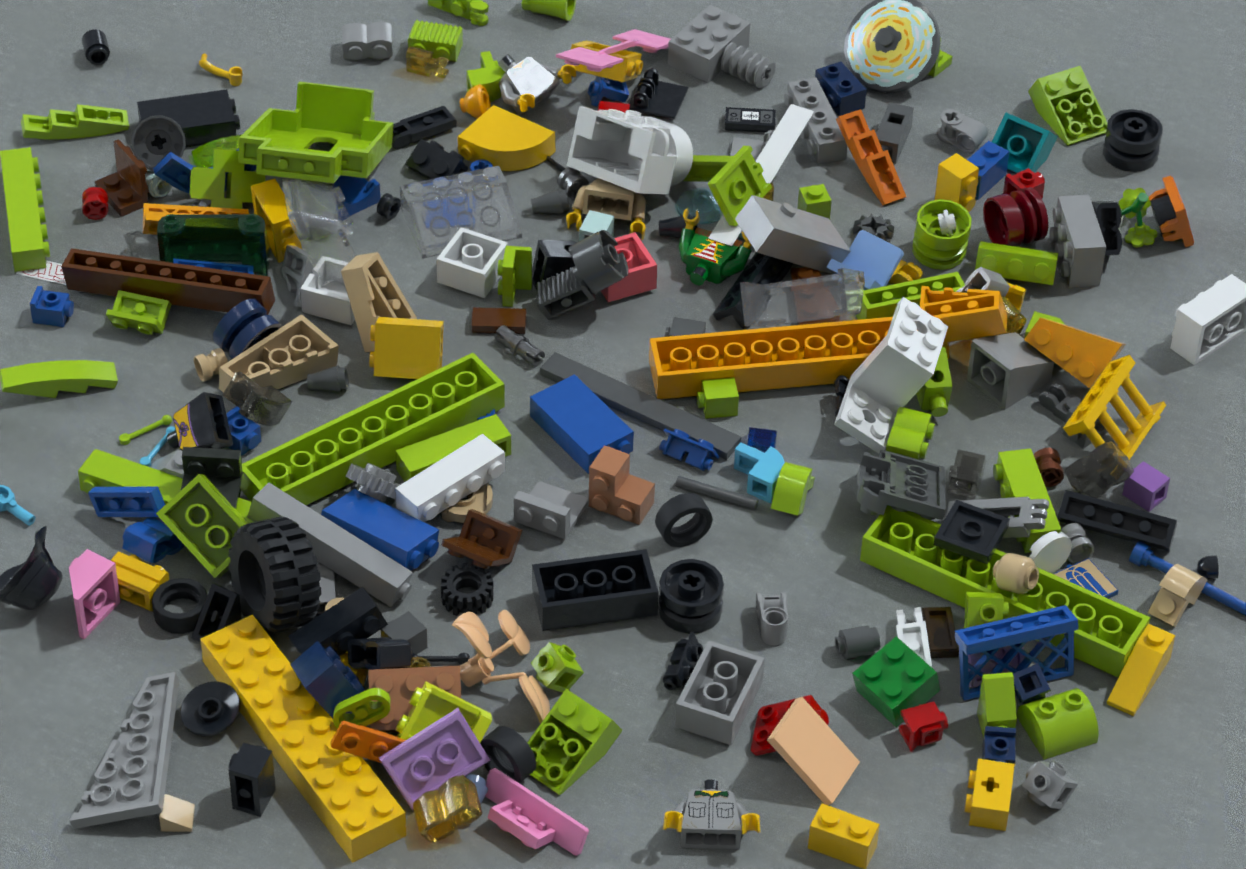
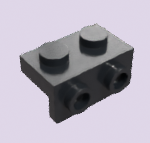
M420 139L405 163L409 169L446 188L450 187L460 170L467 172L469 169L463 162L464 157L453 150L448 153L444 151V147L433 140L428 143L423 139Z

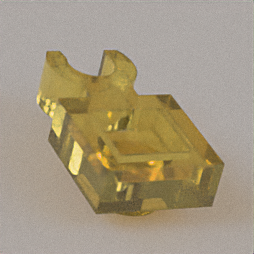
M411 46L406 51L407 72L430 77L434 73L439 78H445L449 73L448 69H444L449 62L447 58L439 57L436 59L433 58V52Z

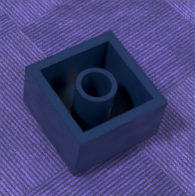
M319 641L290 664L305 689L332 718L334 708L338 703L366 690L350 667L345 666L341 662V658L332 647L328 646L325 649Z

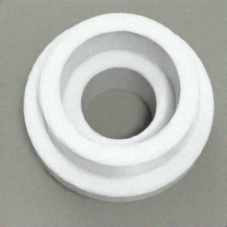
M943 210L944 213L937 214L941 234L951 236L953 235L952 230L957 229L954 214H948L947 210Z

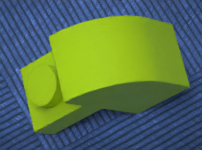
M490 51L480 52L481 68L466 70L467 92L472 87L481 84L486 88L490 102H493L502 97L499 82L505 71L498 65L497 60H493Z
M785 462L776 483L771 509L794 515L803 513L807 492L813 488L815 477L811 476L813 469Z

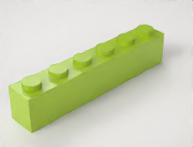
M31 147L0 151L14 271L47 268L45 258L50 257L49 242H43V240H48L46 224L41 225V223H46L44 207H39L44 206L42 190L37 191V189H42L40 173L35 174L39 172L38 157H32Z

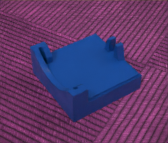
M341 175L335 183L317 181L309 185V195L338 222L377 204L381 199L380 184L375 179L368 182L365 178Z

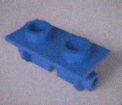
M664 429L668 439L667 441L662 440L659 446V450L663 451L664 455L682 461L685 452L689 453L685 463L702 471L711 469L713 465L711 457L719 459L720 456L713 449L714 445L703 439H699L698 442L689 439V434L679 429H675L674 432Z

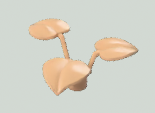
M505 609L499 612V624L509 640L492 652L491 645L488 642V632L480 618L473 612H466L457 617L452 626L460 630L478 652L474 657L460 665V678L467 687H471L480 681L486 685L494 681L519 679L521 688L541 724L550 712V704L545 691L535 677L532 675L527 677L524 672L491 676V672L494 671L491 659L512 646V644L521 656L528 654L530 651L529 640L523 629L517 624L515 618Z

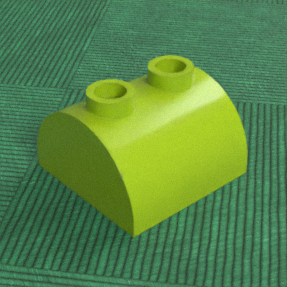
M1071 689L1018 707L1017 718L1044 760L1098 742L1099 730L1094 709L1087 696L1080 689Z

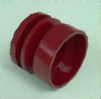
M1032 187L1012 191L1010 195L1001 194L988 198L984 203L983 220L992 243L1018 247L1022 242L1024 244L1032 243L1033 241L1042 240L1047 236L1049 225L1046 207L1039 193Z

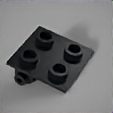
M650 68L645 71L644 78L641 77L629 102L630 110L675 119L689 87L659 81L658 71L655 68Z

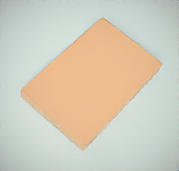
M803 697L794 700L767 739L826 805L833 804L860 763Z

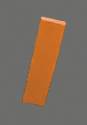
M862 110L839 116L836 121L857 166L881 204L884 206L906 198L888 150H882L875 130H869Z

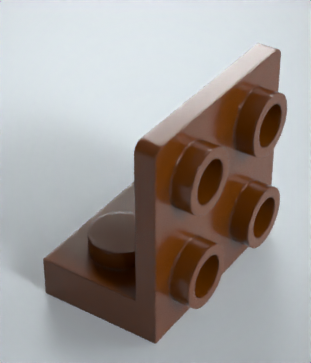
M118 139L114 141L117 172L96 180L95 187L102 188L107 192L108 203L123 217L143 208L144 203H148L147 194H149V188L145 179L147 169L144 162L138 160L133 155L130 147L125 146Z

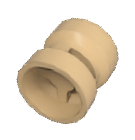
M221 348L211 350V353L207 356L200 354L193 358L196 372L202 382L212 379L213 374L219 375L220 367L228 362Z

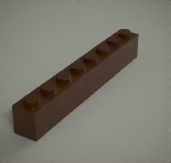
M71 248L61 266L68 290L116 297L120 290L168 300L171 305L228 313L242 301L256 299L265 308L268 315L275 302L271 277L73 248Z

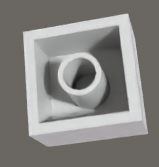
M460 227L437 258V283L485 298L501 277L497 274L498 261L504 259L506 245L508 246V242Z

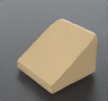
M165 794L163 812L159 815L161 832H192L195 804Z

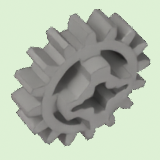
M367 463L365 468L354 464L350 465L346 477L358 483L356 488L358 491L383 502H386L387 497L396 500L395 488L400 485L395 482L397 476L370 463Z

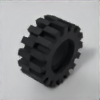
M462 563V568H459L458 565L452 566L453 572L448 569L445 572V576L443 575L441 578V598L446 610L450 612L453 609V615L458 616L459 612L462 614L473 612L476 615L477 611H480L481 614L485 613L486 607H491L494 598L493 578H491L490 572H486V569L481 567L477 569V566L473 563L471 567H467V563ZM464 587L477 589V591L472 593H461L457 590Z

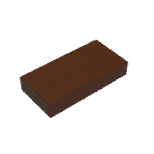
M473 307L472 333H497V329L505 325L516 334H525L526 309Z

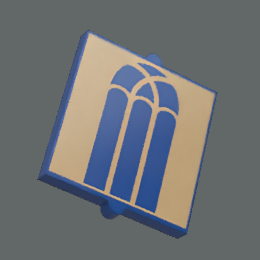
M1089 558L1074 565L1068 564L1065 569L1054 573L1058 577L1108 599L1118 595L1119 592Z

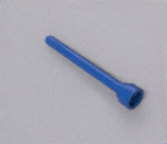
M1139 541L1131 552L1130 562L1139 567L1141 565L1145 567L1150 565L1165 574L1174 566L1155 556L1154 551L1150 550V546ZM1206 582L1201 593L1246 616V602Z

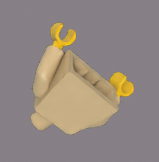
M597 178L591 184L582 186L578 190L572 206L573 212L566 215L567 228L569 229L571 224L576 223L577 231H579L582 225L581 214H588L589 210L613 215L616 219L633 220L634 222L630 225L629 234L639 232L642 235L641 240H643L646 229L643 223L646 209L645 197L642 194Z

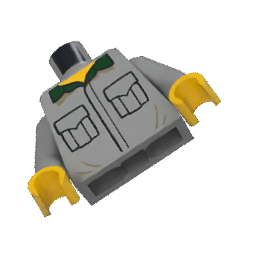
M507 54L498 63L505 71L499 82L503 102L513 106L519 116L535 108L537 104L552 95L560 82L559 80L562 79L563 83L568 84L572 81L571 76L576 77L574 65L566 64L561 68L550 67L535 61L532 57H526L517 64Z
M709 779L702 783V790H691L687 800L681 801L674 811L665 812L663 830L670 828L681 832V848L740 850L741 829L742 834H747V832L751 831L760 833V816L755 813H748L741 803L735 801L733 792L720 790V783Z

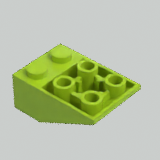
M1081 65L1038 78L1028 90L1038 114L1067 146L1106 134V118Z
M566 689L527 742L536 759V769L530 775L558 795H561L605 756L623 730L611 718Z

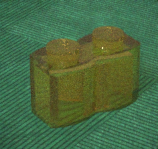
M464 775L449 778L438 790L425 792L413 803L419 834L431 843L450 836L457 828L473 823L483 814L476 785Z

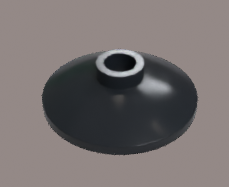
M217 681L203 683L191 690L183 700L180 711L182 722L189 731L197 735L211 736L221 733L236 720L240 710V700L236 691L226 683Z

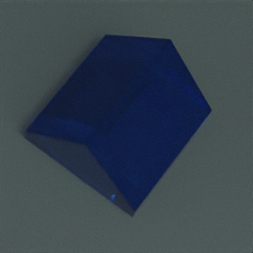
M749 427L747 445L765 453L770 446L776 447L778 432L777 430Z

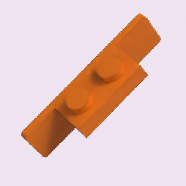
M342 721L330 743L334 749L382 763L379 759L380 756L406 740L363 725Z

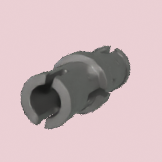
M505 325L497 329L496 332L502 336L495 334V340L508 347L513 355L521 356L534 367L539 366L543 362L538 356L545 358V353L530 344L527 337L517 335Z

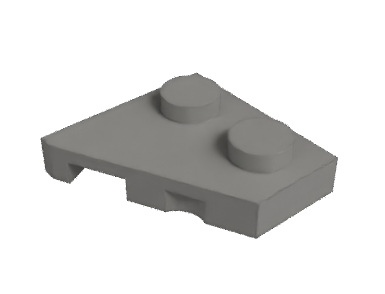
M287 245L281 271L287 280L289 292H294L297 295L294 305L302 307L300 288L309 274H313L312 270L316 265L317 258L297 246Z

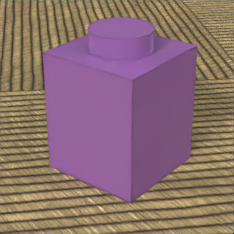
M1143 461L1136 468H1131L1126 472L1123 478L1124 489L1122 495L1150 512L1167 497L1170 478Z

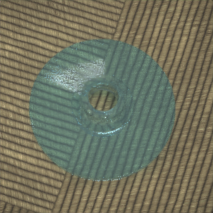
M693 188L683 192L678 197L676 209L680 216L688 208L690 216H696V210L698 211L700 217L698 224H709L720 220V207L709 188Z

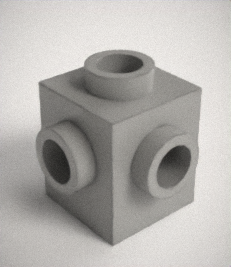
M1052 760L1050 763L1038 761L1033 764L1027 771L1025 776L1027 779L1022 786L1030 792L1029 798L1041 806L1046 804L1050 808L1062 809L1078 783L1066 775L1067 769Z

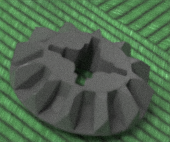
M872 214L869 217L861 215L860 220L854 222L853 235L855 238L861 230H865L886 242H889L894 236V226L891 225L889 219L884 220L882 215L874 217ZM871 227H875L876 233H874Z

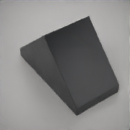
M212 583L191 638L201 642V638L242 620L240 595Z

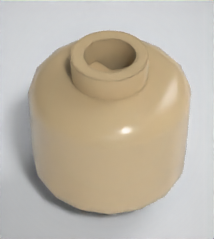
M1007 553L995 563L993 576L996 578L997 586L1000 589L1016 594H1025L1036 586L1039 570L1031 558Z

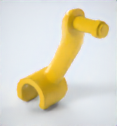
M203 53L201 55L199 66L204 70L229 79L230 84L233 86H239L242 83L243 73L240 67L235 66L226 71L209 63L206 60L207 54Z

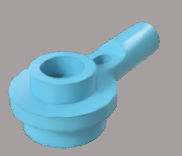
M0 485V512L8 511L28 526L32 525L36 517L17 504L14 493L9 487Z

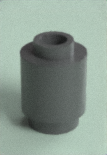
M867 625L840 630L839 636L835 637L837 653L842 654L844 659L872 655L874 651L880 650V636L877 628H870Z

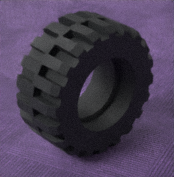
M283 516L241 526L231 539L230 544L232 547L229 549L231 584L234 587L235 593L240 595L241 612L246 617L254 615L267 634L304 626L316 617L321 603L319 600L321 596L319 580H321L317 569L316 555L312 551V544L307 540V534L303 529L299 528L298 523Z

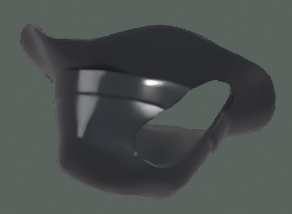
M47 526L42 527L35 533V545L27 560L1 574V602L25 610H34L50 600L57 592L63 575L54 566L50 554L45 548Z

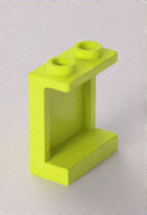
M425 681L422 689L419 687L415 689L409 702L413 706L408 716L405 714L401 716L395 731L399 732L398 738L407 740L458 708L481 743L492 722L491 713Z

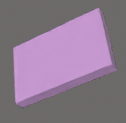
M458 708L379 757L411 810L490 761Z

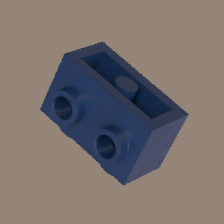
M841 61L816 69L815 78H817L833 111L838 116L865 109L867 89Z

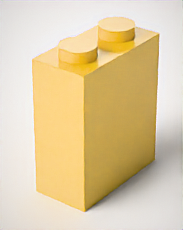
M378 317L375 325H371L370 341H375L374 351H370L369 367L374 368V376L419 379L442 368L444 321Z

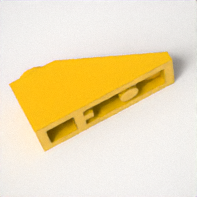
M1151 624L1147 625L1137 640L1107 700V705L1132 716L1136 714L1171 659L1176 635Z

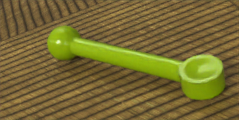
M164 415L161 420L131 434H121L119 436L120 444L128 445L131 439L161 425H170L172 423L171 416Z

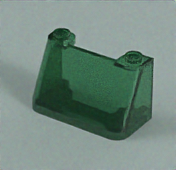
M169 214L162 217L158 222L157 238L160 261L173 263V259L206 262H242V265L253 266L254 275H269L270 245L265 220L259 215Z

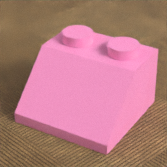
M88 549L78 558H75L69 566L79 637L85 639L121 602L115 563Z

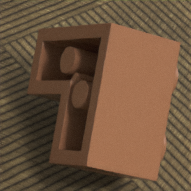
M604 445L589 467V507L640 525L654 504L655 483L630 475V454Z

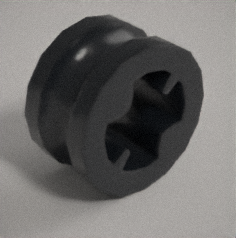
M389 193L384 194L378 202L377 213L381 216L385 215L387 219H393L400 210L401 200Z

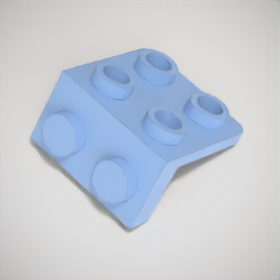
M861 230L849 248L850 253L844 261L840 263L831 258L827 268L834 273L832 278L844 285L850 282L855 285L854 289L856 291H863L886 286L904 253L900 248L865 230Z

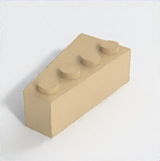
M301 314L222 365L219 373V389L237 405L307 379L308 374L337 366L339 345Z

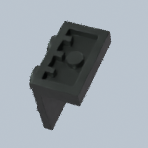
M183 447L182 462L184 476L181 490L198 474L205 475L236 509L243 475L241 450Z

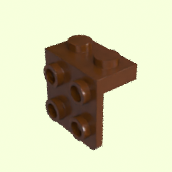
M471 509L468 510L460 536L443 539L441 546L448 548V553L455 557L464 558L466 556L473 559V564L485 569H489L490 566L500 567L501 564L512 562L523 530Z

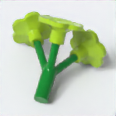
M1139 187L1135 190L1131 188L1125 189L1123 198L1118 202L1122 209L1121 214L1130 219L1136 216L1137 220L1135 227L1130 228L1128 234L1125 235V242L1132 243V246L1136 248L1143 245H1152L1155 242L1154 238L1158 236L1157 231L1142 222V217L1146 215L1147 208L1151 205L1149 197L1143 188Z

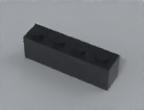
M1068 490L1064 492L1058 513L1059 522L1066 524L1078 523L1084 529L1135 543L1141 541L1150 547L1170 552L1177 528V520Z

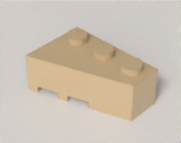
M378 252L357 255L341 270L365 352L374 351L375 341H370L371 325H375L378 317L417 319Z

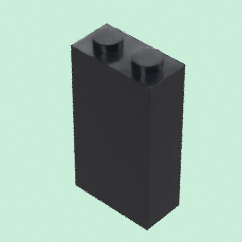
M227 89L137 102L139 123L150 116L156 115L172 118L181 126L185 134V148L237 140L236 130L240 129L238 114L234 115L236 114L235 100L229 98ZM155 135V140L151 144L152 146H157L158 149H162L166 139Z

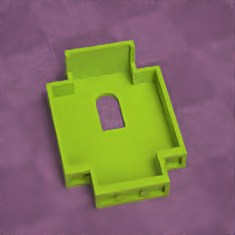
M299 82L297 84V100L294 111L268 108L239 137L238 163L257 165L256 174L326 183H335L341 175L367 178L392 148L393 123L374 120V90ZM316 142L335 144L330 151L308 149Z

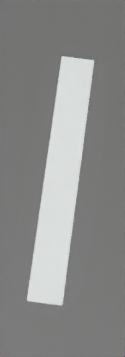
M793 104L789 106L755 161L761 164L764 170L761 174L766 183L772 182L814 111ZM722 215L710 234L709 239L733 246L742 229L739 225L729 226L724 215Z

